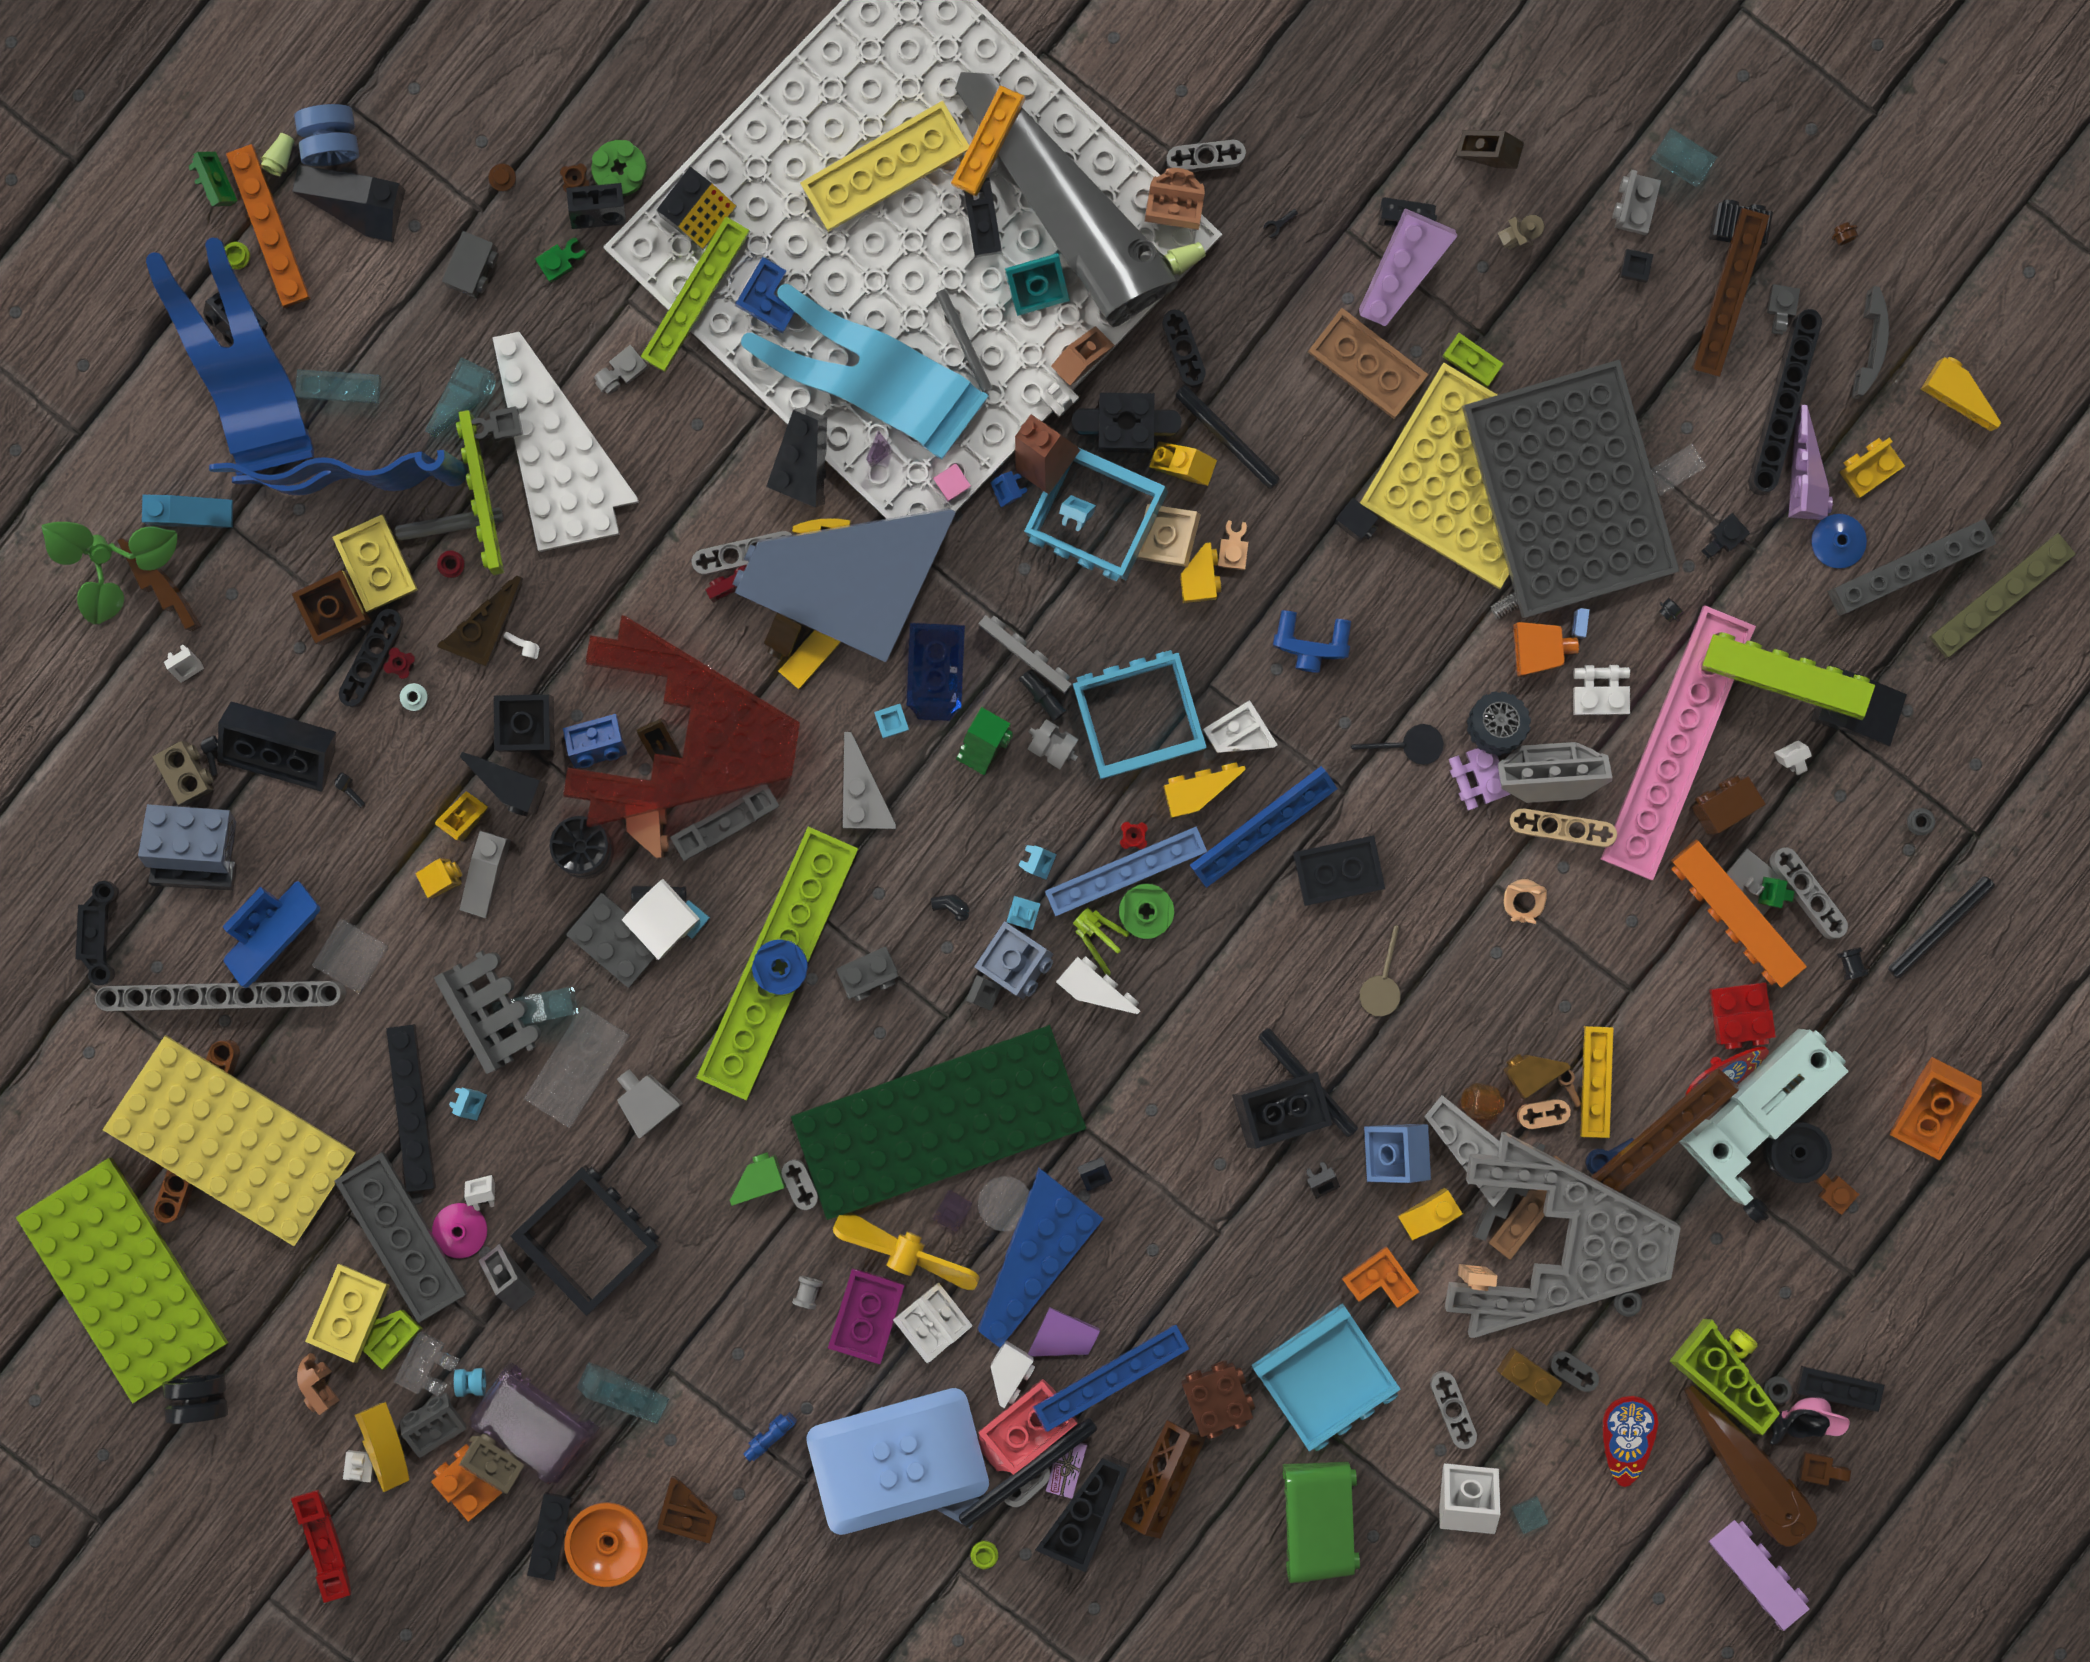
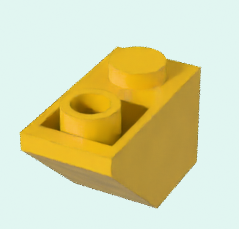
M1158 441L1149 467L1188 482L1208 486L1217 460L1194 448Z
M1211 542L1203 545L1180 575L1183 603L1216 600L1217 593L1221 592L1220 576L1214 575V566L1218 565L1217 549H1211Z
M439 858L415 873L427 898H434L462 884L459 878L462 876V872L455 861L451 862L450 859Z

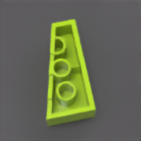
M1703 1319L1669 1362L1753 1434L1763 1435L1780 1413L1760 1385L1755 1382L1745 1364L1737 1357L1727 1339H1724L1712 1319Z

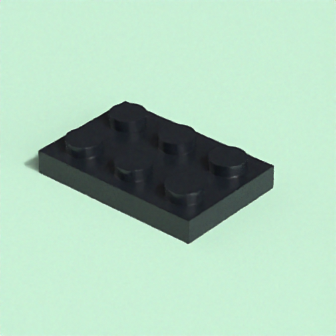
M1374 835L1293 852L1304 906L1385 889Z

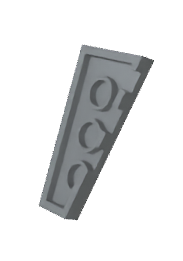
M1441 1095L1424 1116L1466 1172L1470 1154L1498 1156L1500 1141ZM1477 1185L1494 1209L1512 1188Z

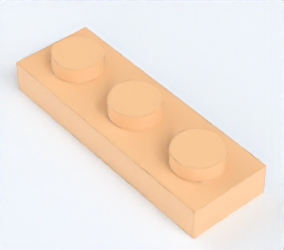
M1459 1264L1458 1276L1464 1280V1283H1468V1286H1472L1471 1289L1488 1291L1489 1286L1496 1287L1497 1275L1487 1267Z

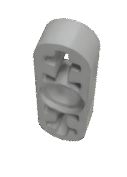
M1238 140L1182 145L1170 149L1167 154L1166 163L1168 168H1182L1191 172L1239 166L1244 161L1246 150L1244 145ZM1230 147H1234L1235 151H1240L1241 153L1237 155L1236 160H1232L1230 155L1222 156V162H1217L1219 156L1217 148H1221V154L1228 153ZM1205 149L1210 150L1214 155L1213 161L1208 164H1204L1198 159L1199 152ZM1189 151H1194L1193 160L1195 165H1190L1191 160H1184L1182 166H1177L1176 162L1171 161L1177 153H1180L1182 158L1190 157Z
M1438 1371L1431 1377L1430 1386L1450 1437L1457 1447L1461 1449L1471 1448L1477 1440V1433L1456 1380L1449 1372ZM1441 1377L1445 1380H1450L1451 1383L1447 1384L1449 1393L1452 1395L1456 1392V1396L1447 1397L1442 1402L1440 1398L1446 1397L1444 1391L1441 1388H1436V1385L1440 1383L1439 1378ZM1451 1402H1457L1461 1406V1412L1457 1417H1449L1446 1414V1407ZM1461 1422L1466 1432L1471 1431V1434L1467 1436V1442L1456 1438L1460 1435V1431L1457 1425L1451 1427V1423Z

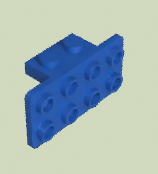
M299 881L295 882L280 899L259 887L223 925L224 930L239 941L224 957V963L242 987L248 988L255 982L260 974L278 958L279 954L296 939L298 934L320 912V906L305 886Z

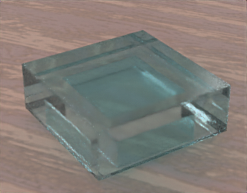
M1537 1496L1511 1507L1523 1534L1548 1524Z

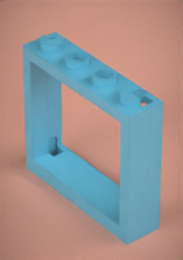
M1081 449L1073 460L1074 462L1154 497L1121 568L1040 531L1070 466L1049 495L1043 491L1024 532L1030 537L1029 542L1036 546L1044 548L1046 544L1055 548L1053 553L1065 559H1068L1069 556L1079 559L1078 564L1087 569L1093 570L1095 566L1103 570L1102 575L1111 580L1117 581L1118 578L1126 581L1167 496L1168 490L1165 486Z
M1171 650L1156 654L1157 659L1146 662L1145 658H1140L1129 662L1130 667L1120 670L1119 665L1109 667L1103 670L1104 675L1093 677L1092 673L1085 674L1084 676L1077 677L1078 682L1073 683V689L1100 780L1206 749L1179 653L1172 654ZM1172 665L1194 740L1105 766L1083 691Z

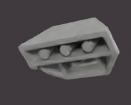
M1577 742L1520 746L1505 760L1498 763L1501 789L1526 803L1583 799L1612 782L1608 755L1599 754L1593 749Z

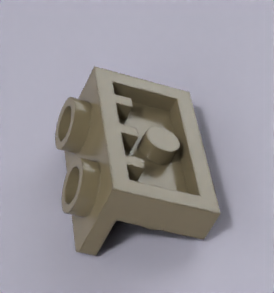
M482 1434L481 1437L472 1436L469 1440L471 1445L459 1466L502 1493L508 1494L525 1464L518 1461L519 1456L513 1451L506 1448L502 1451L496 1447L495 1444L497 1442L485 1434Z

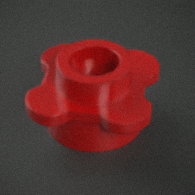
M1124 822L1121 825L1123 839L1120 841V845L1122 848L1137 847L1141 850L1147 846L1145 832L1148 830V827L1145 823L1141 822L1136 825ZM1135 833L1137 835L1136 838H1132L1131 834Z

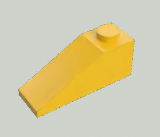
M1944 357L1937 361L1921 390L1989 431L1999 428L2001 421L1969 371L1962 368L1963 364L1952 357H1948V359Z

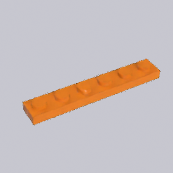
M250 144L226 153L282 306L287 308L311 299L254 146Z

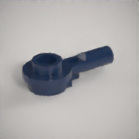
M1630 1138L1609 1151L1604 1149L1592 1150L1588 1153L1585 1160L1587 1170L1594 1175L1634 1139Z

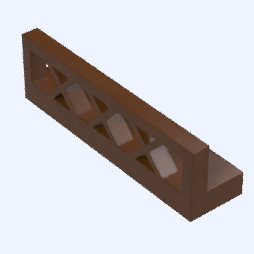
M1166 1421L1122 1518V1522L1146 1536L1161 1539L1204 1444L1205 1437L1188 1431L1172 1421ZM1172 1430H1174L1180 1436L1176 1445L1170 1447L1168 1439ZM1165 1456L1167 1465L1163 1471L1159 1472L1157 1463L1161 1457ZM1154 1481V1494L1147 1498L1146 1488L1148 1483ZM1143 1507L1144 1516L1139 1524L1133 1520L1137 1508Z

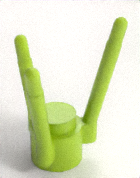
M1087 908L1073 922L1078 928L1075 933L1082 938L1099 966L1109 976L1111 974L1110 970L1086 934L1091 937L1095 933L1116 953H1120V948L1099 929L1101 924L1098 921L1125 937L1129 936V932L1103 917L1097 910L1092 912Z

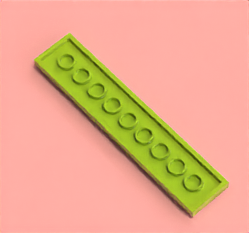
M809 826L807 827L699 1070L697 1079L744 1100H748L795 994V991L788 994L778 995L761 988L755 981L752 972L754 957L765 943L782 939L792 941L799 946L809 962L859 850L858 848ZM777 959L775 961L776 965L772 967L773 971H779L783 975L788 964L787 962L782 963L780 959Z

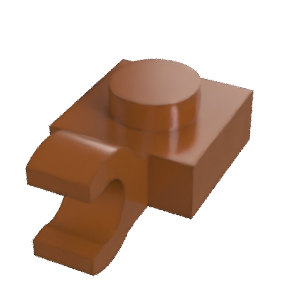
M1823 1174L1820 1178L1814 1180L1823 1189L1818 1196L1840 1215L1860 1195L1837 1175L1831 1180L1826 1174Z

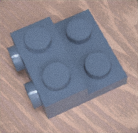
M1004 921L974 967L1024 1000L1026 995L1030 997L1038 987L1036 980L1041 972L1045 974L1052 967L1053 960L1051 957L1053 953Z

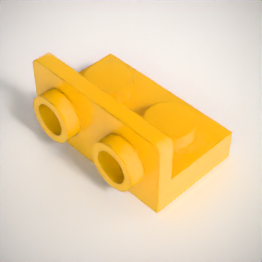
M1879 437L1866 446L1868 452L1860 457L1856 453L1843 462L1846 467L1839 473L1857 498L1862 497L1905 467L1891 447L1890 443L1893 441L1890 437L1884 441Z

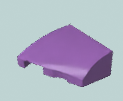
M1049 1307L1028 1355H1088L1098 1337L1100 1328Z

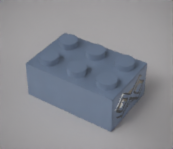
M147 804L138 857L144 866L148 868L228 873L236 820L230 810Z

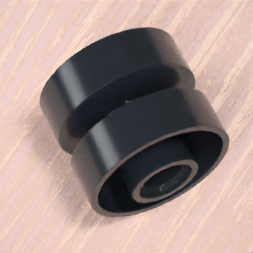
M585 816L567 818L556 826L550 838L549 847L554 862L573 877L579 879L594 878L602 874L612 861L614 854L612 839L608 832L591 818Z

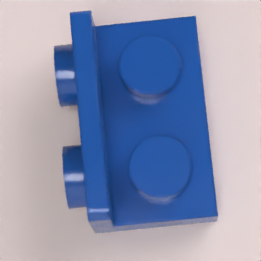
M616 714L563 728L568 756L574 768H587L598 762L612 761L620 756L627 755V749L623 743L619 720Z

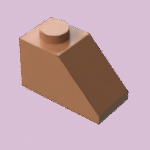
M1095 326L1068 345L1051 367L1071 386L1083 377L1115 345Z

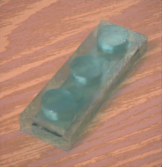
M297 369L295 397L379 404L381 376Z

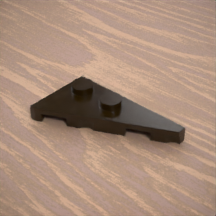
M516 575L512 580L506 582L501 587V590L479 606L466 621L461 622L457 629L438 643L437 647L488 667L523 578Z

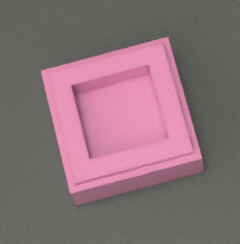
M956 463L933 478L948 502L971 488V485Z

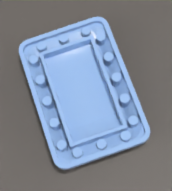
M950 1388L816 1425L807 1434V1445L827 1523L830 1530L839 1535L973 1499L983 1495L989 1487V1479L968 1399L965 1393L957 1388Z

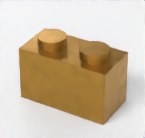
M1514 1348L1510 1349L1497 1368V1371L1502 1376L1546 1406L1562 1384L1559 1379Z

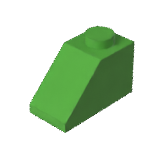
M768 1152L752 1157L753 1162L747 1165L730 1199L731 1206L786 1187L776 1155L769 1157Z

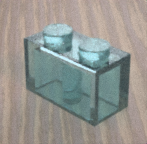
M1670 128L1650 159L1697 187L1705 178L1717 156Z

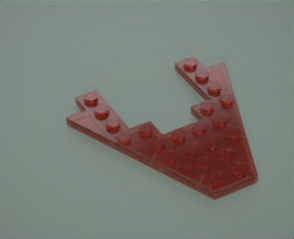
M621 615L617 640L590 635L586 665L667 677L663 704L690 708L683 758L655 754L651 781L580 769H567L563 797L590 801L587 826L592 827L792 777L800 722L627 616Z

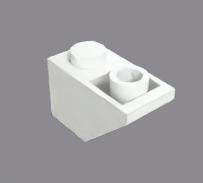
M1007 1340L991 1362V1371L999 1405L1005 1408L1008 1402L1010 1404L1014 1403L1021 1391L1017 1388L1021 1380L1027 1381L1035 1369V1366L1032 1365L1033 1357Z

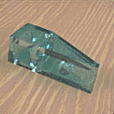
M461 357L425 432L436 437L459 419L458 412L470 411L483 401L485 395L489 396L494 389L496 381L493 379L495 375L491 371Z
M573 987L510 999L512 1003L518 1000L526 1003L528 1011L525 1016L521 1017L524 1024L578 1014ZM501 1001L492 1003L494 1013L504 1008ZM511 1023L504 1028L514 1027V1025Z
M588 1362L577 1385V1388L588 1399L658 1424L669 1401L668 1397L612 1370Z

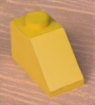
M1443 1188L1400 1214L1398 1218L1411 1239L1414 1240L1440 1229L1463 1213L1450 1192Z

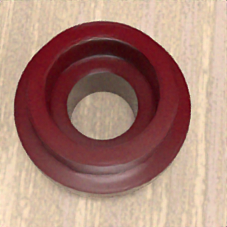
M450 550L439 556L437 568L443 576L456 578L464 571L465 561L461 554ZM455 560L456 567L451 570L448 569V561Z

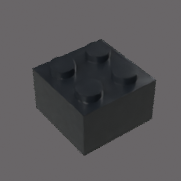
M549 694L494 695V751H555L554 696Z

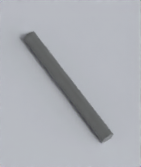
M946 289L938 291L936 293L937 298L982 392L991 390L992 386Z

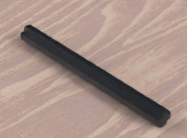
M1087 1418L1034 1460L959 1515L961 1523L966 1528L970 1527L1096 1432L1097 1426L1093 1420Z

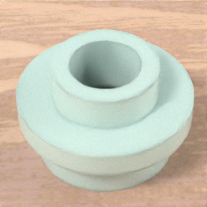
M412 683L406 685L401 690L400 702L406 709L418 711L426 705L428 694L423 686ZM412 692H416L418 695V699L415 702L409 700V695Z

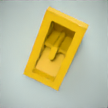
M466 791L436 820L435 825L455 840L464 841L487 811L488 806Z

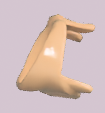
M1520 879L1508 885L1504 893V907L1508 915L1512 917L1511 921L1536 924L1534 918L1541 915L1544 910L1547 890L1545 887L1529 879ZM1521 892H1529L1535 898L1534 908L1527 913L1518 912L1513 906L1515 896Z

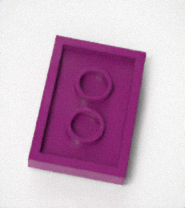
M852 1268L828 1349L881 1364L905 1284Z

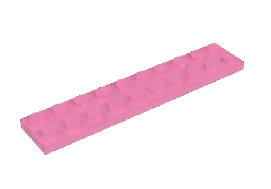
M1708 606L1702 607L1614 824L1617 830V839L1612 846L1604 849L1600 860L1646 879H1654L1734 679L1702 670L1713 634L1719 636V633L1723 632L1735 636V641L1745 644L1746 641H1750L1756 626Z

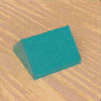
M1058 253L1005 268V277L1017 316L1070 301Z

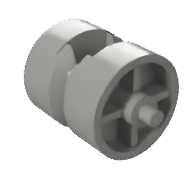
M1047 719L1040 729L1034 730L1031 728L1029 730V733L1033 735V740L1028 750L1039 757L1047 756V762L1058 769L1062 768L1066 760L1072 759L1076 761L1078 756L1073 754L1075 752L1073 749L1079 739L1068 732L1060 733L1059 727Z

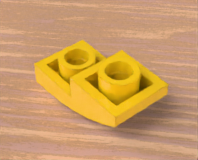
M831 518L810 520L793 526L792 532L793 534L852 525L850 520Z

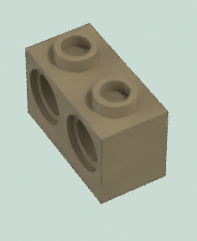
M180 741L152 756L178 805L186 806L214 791L211 785L214 782L213 778L206 768L203 769L198 761L201 758L200 754L193 744L190 745L189 742ZM178 753H182L185 761L178 768L174 764V758ZM191 777H195L198 785L194 791L190 792L187 788V781Z

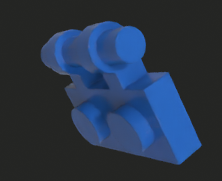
M790 1412L786 1416L779 1414L769 1424L768 1432L764 1435L759 1432L748 1442L751 1447L743 1453L747 1460L750 1462L752 1460L755 1461L759 1456H762L778 1439H781L796 1424L797 1419Z

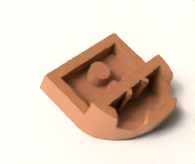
M1182 168L1166 169L1164 174L1158 177L1155 176L1150 184L1145 222L1199 230L1205 194L1203 183L1200 184L1194 178L1193 172Z
M309 1353L302 1359L299 1365L297 1382L301 1392L306 1397L304 1399L306 1406L312 1412L316 1411L320 1415L340 1400L323 1379L332 1371L324 1362L316 1364L314 1362L316 1360L315 1355Z

